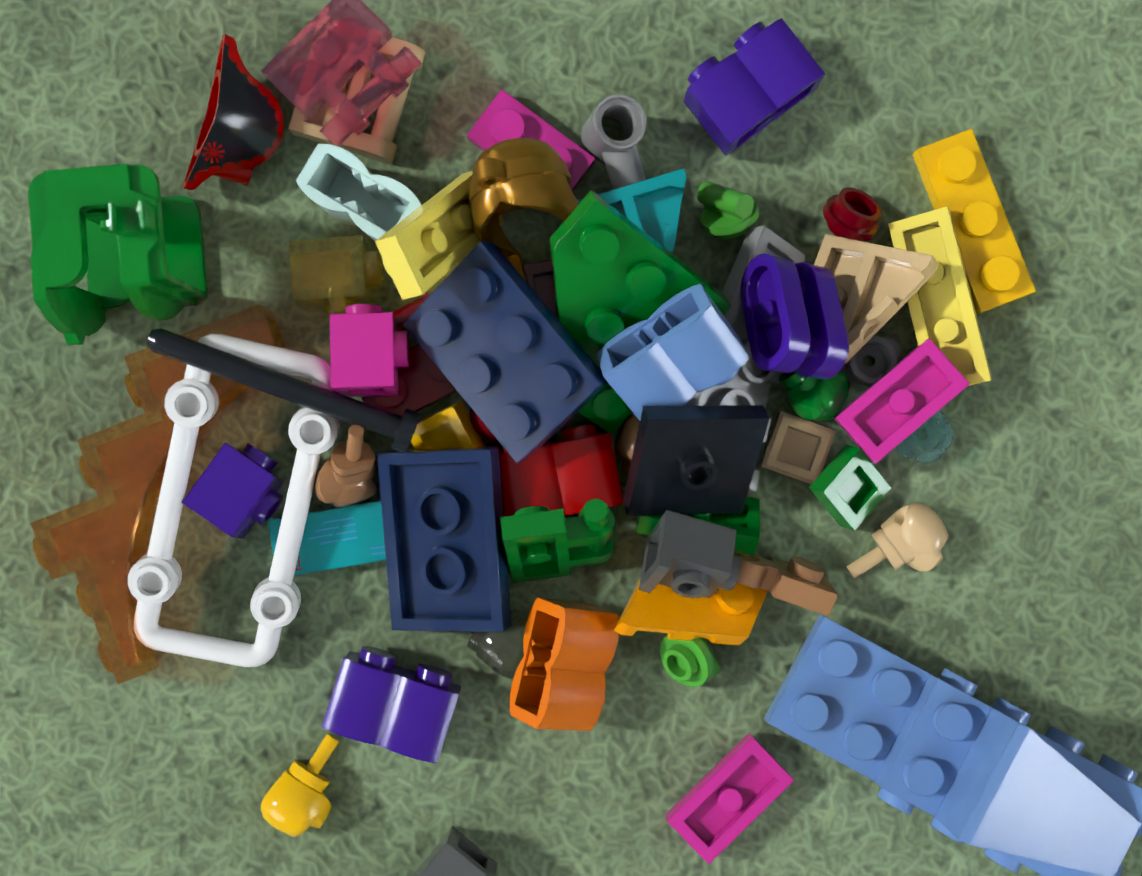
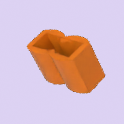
M538 597L526 621L523 639L524 657L516 669L511 686L510 715L535 729L591 731L596 725L604 705L606 689L605 671L608 669L618 645L619 633L614 631L619 621L618 614L593 604Z

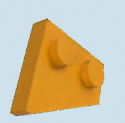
M639 579L614 631L627 636H633L637 630L668 633V639L691 641L695 638H704L715 644L739 646L749 637L768 590L752 588L736 582L731 591L718 588L710 598H688L676 594L671 587L660 584L651 593L639 590Z

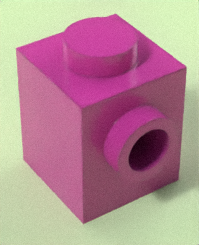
M355 304L345 308L346 314H330L331 389L348 397L399 396L398 367L409 366V345L407 330L397 331L393 313H382V307L378 305Z

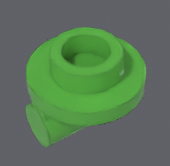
M710 181L703 182L698 188L697 199L701 204H704L705 208L700 214V223L703 231L707 234L721 239L736 238L745 234L759 217L757 202L749 194Z
M667 635L661 641L660 656L664 669L670 677L685 686H701L722 671L704 638L682 641L668 639Z

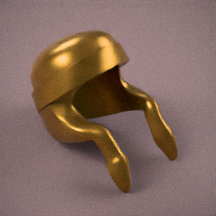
M519 137L497 142L479 156L473 167V178L469 181V207L471 208L476 235L481 241L492 240L528 283L521 255L510 243L499 223L500 214L524 208H533L549 212L564 222L580 203L570 188L572 178L567 164L561 159L560 154L546 142Z

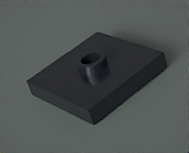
M643 406L623 498V505L627 516L663 515L666 510L683 515L742 513L770 419L764 406Z

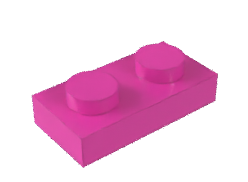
M503 89L500 90L467 134L468 141L483 152L497 142L511 138H532L548 143L560 154L561 159L567 164L572 178L570 184L572 192H574L595 164V158Z
M928 338L833 419L855 444L862 449L870 461L876 464L970 385V383L931 339Z
M748 733L665 814L666 820L710 864L794 779Z

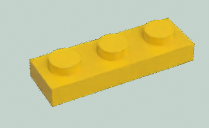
M966 130L917 149L912 155L933 209L936 210L946 206L950 209L976 315L1036 292L973 130Z

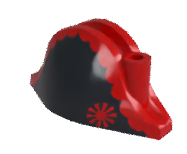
M226 34L222 35L206 115L182 185L184 189L195 190L212 175L248 186L253 167L261 165L268 160L278 149L283 137V113L277 99L268 88L249 73L241 60L235 39Z

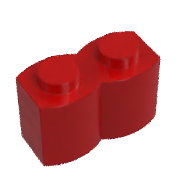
M595 424L561 431L563 442L541 446L528 459L518 464L504 448V454H499L504 517L513 516L518 510L530 506H544L550 510L563 509L564 516L580 513L585 503L592 499H600L608 507L622 505L623 495L611 434L597 435Z

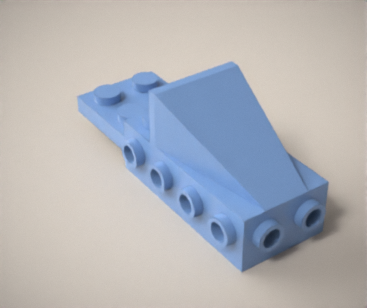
M819 614L764 717L768 724L873 780L881 787L877 796L894 808L910 815L913 808L917 807L934 816L930 823L932 827L961 844L965 842L972 846L984 848L983 853L987 857L1012 872L1018 873L1021 865H1024L1039 873V876H1121L1122 860L1133 839L1142 834V788L1133 784L1139 774L1138 772L1104 754L1099 763L1096 764L1080 755L1085 745L1084 743L1051 725L1045 736L1029 728L1026 725L1031 714L997 697L991 707L974 698L973 695L978 686L944 668L940 677L937 678Z

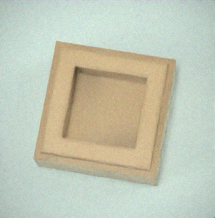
M780 411L776 416L759 467L811 485L822 473L836 431Z

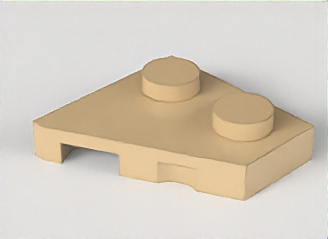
M825 234L814 265L828 268L836 281L849 343V353L845 364L936 273L939 264L933 255Z

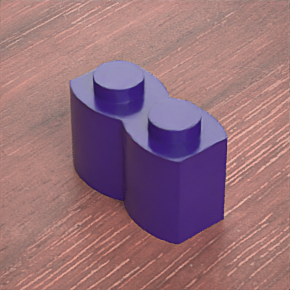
M782 18L767 27L762 22L756 23L736 40L734 47L737 51L720 62L715 56L707 59L687 79L691 85L687 88L683 102L725 156L738 149L771 122L778 119L817 89L825 76L824 71Z
M362 646L360 653L350 651L343 658L321 727L343 737L379 745L410 758L437 763L462 687L451 683L453 674L428 664H419L417 671L405 669L394 664L396 659L394 654L375 647Z

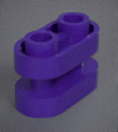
M760 254L754 257L744 271L740 286L742 308L754 363L760 369L779 373L795 371L800 376L821 380L832 378L840 371L849 353L848 336L834 275L828 268L805 262L794 264L787 258L770 254Z

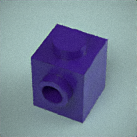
M224 443L185 496L182 503L229 536L244 539L256 522L263 525L275 513L283 499V496L277 491L284 481L272 473L277 462L250 443H247L242 451Z

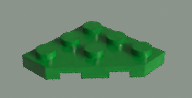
M592 190L550 237L556 291V317L600 370L596 354L608 341L626 328L647 320L662 304L687 288L701 284L723 315L732 307L722 292ZM609 383L578 411L582 416L610 434L632 412Z

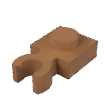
M734 552L741 559L737 583L752 588L768 590L774 598L826 616L830 615L838 593L824 576L825 570L821 566L796 556H792L790 562H786L772 556L768 560L756 553L753 556Z

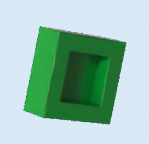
M845 445L809 487L839 526L853 531L859 527L891 489L862 449L850 445Z

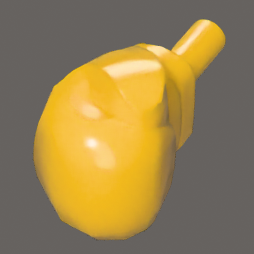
M327 733L307 765L299 760H294L289 769L282 773L266 793L261 802V812L263 818L270 825L293 837L303 834L309 827L321 828L332 806L330 800L323 793L330 780L319 773L339 743L338 739Z

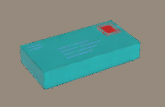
M381 501L308 513L294 575L386 560ZM282 518L268 520L273 556Z

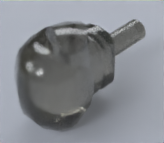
M511 609L512 626L504 632L467 631L472 634L467 647L477 652L476 656L493 671L503 677L513 679L516 669L524 657L523 639L529 614L517 609Z

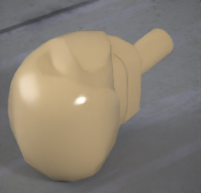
M919 502L907 504L881 524L880 527L882 529L871 534L878 547L846 567L854 579L885 559L889 560L895 570L906 563L918 571H930L943 560L941 550L949 537L947 529L940 517L929 506Z

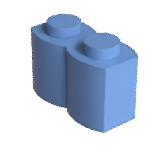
M701 284L676 294L662 304L647 320L626 328L608 341L596 354L603 377L639 420L643 406H686L687 402L696 392L729 382L750 358L740 337Z

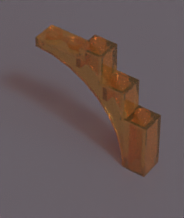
M260 304L181 334V336L195 341L209 334H224L287 349L273 311ZM149 347L124 356L130 374L125 376L127 391L135 405L139 408L143 407L145 413L77 439L83 454L79 457L80 471L86 483L91 488L96 489L98 497L31 522L35 534L33 539L34 554L39 564L49 571L51 579L72 575L77 576L79 581L76 588L78 602L84 613L93 618L100 637L98 641L100 660L105 669L114 674L117 684L141 676L159 667L155 650L145 647L137 639L134 632V615L137 599L129 590L128 574L131 567L143 555L147 554L150 530L156 514L174 428V422L168 417L165 410V396L172 385L184 379L187 364L154 353ZM211 373L209 383L214 386L219 397V406L216 414L251 387ZM211 418L208 422L199 427L198 435L203 431V429L209 424V422L213 418Z

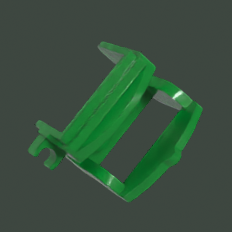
M115 164L47 170L32 179L28 189L32 240L30 262L33 298L44 317L58 332L64 335L69 346L82 345L85 336H90L99 331L106 322V308H117L131 301L141 315L149 320L161 321L175 317L186 306H197V299L208 297L200 207L187 196L161 197L159 178L150 168L144 165ZM86 273L88 291L76 287L83 280Z

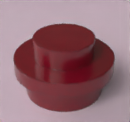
M843 188L839 194L829 197L823 206V215L827 221L828 228L835 236L864 242L871 240L879 229L878 220L882 214L881 208L870 195L859 189Z

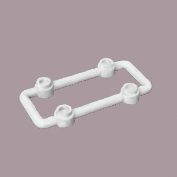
M209 334L198 340L200 343L274 370L311 379L313 384L332 390L331 366L324 359L315 355L224 334ZM187 365L184 379L172 385L165 396V410L168 417L174 422V428L148 552L131 567L128 574L129 590L137 599L134 615V632L137 639L145 647L156 651L241 667H258L266 664L275 655L283 626L288 625L296 617L301 604L300 590L293 582L321 453L326 452L334 445L339 434V422L337 418L306 407L300 408L290 421L289 437L297 451L268 578L257 585L250 600L252 615L259 622L254 644L161 627L158 622L162 603L167 601L176 592L182 580L181 567L172 555L199 427L213 418L219 406L217 391L209 383L211 373Z

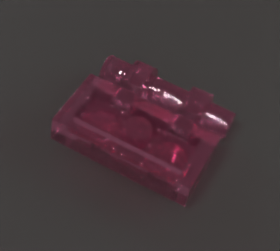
M332 0L261 72L307 120L326 104L336 115L320 132L332 145L339 147L352 133L359 136L371 124L368 117L390 95L397 98L409 86L406 79L421 66V62L406 46L388 61L379 50L393 37L390 28L361 0ZM364 66L374 77L350 100L339 89Z

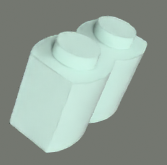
M318 144L296 179L300 189L330 216L345 224L358 226L374 241L423 205L415 194L399 181L387 176L373 175L352 153L331 144Z

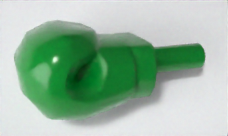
M795 371L781 373L779 378L780 382L787 387L786 394L795 413L804 419L819 422L832 420L839 414L847 400L850 389V381L847 375L841 372L826 380L803 377L795 373Z

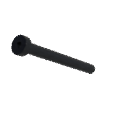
M162 328L153 329L147 339L146 345L154 353L350 424L362 426L364 429L394 439L391 448L404 453L407 452L420 417L419 412L408 408L405 409L403 416Z

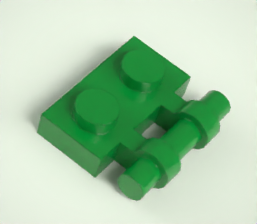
M592 499L585 503L578 517L565 518L563 509L550 510L544 506L525 507L518 510L513 516L500 517L503 542L513 583L570 576L571 567L591 564L595 566L604 565L615 552V536L613 534L615 531V517L612 510L600 499Z

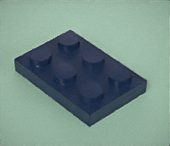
M492 240L480 241L403 324L517 464L528 459L608 384L599 367Z
M499 446L407 450L406 453L398 450H387L377 453L392 630L504 632L511 627L507 555L503 542L500 518L504 517Z

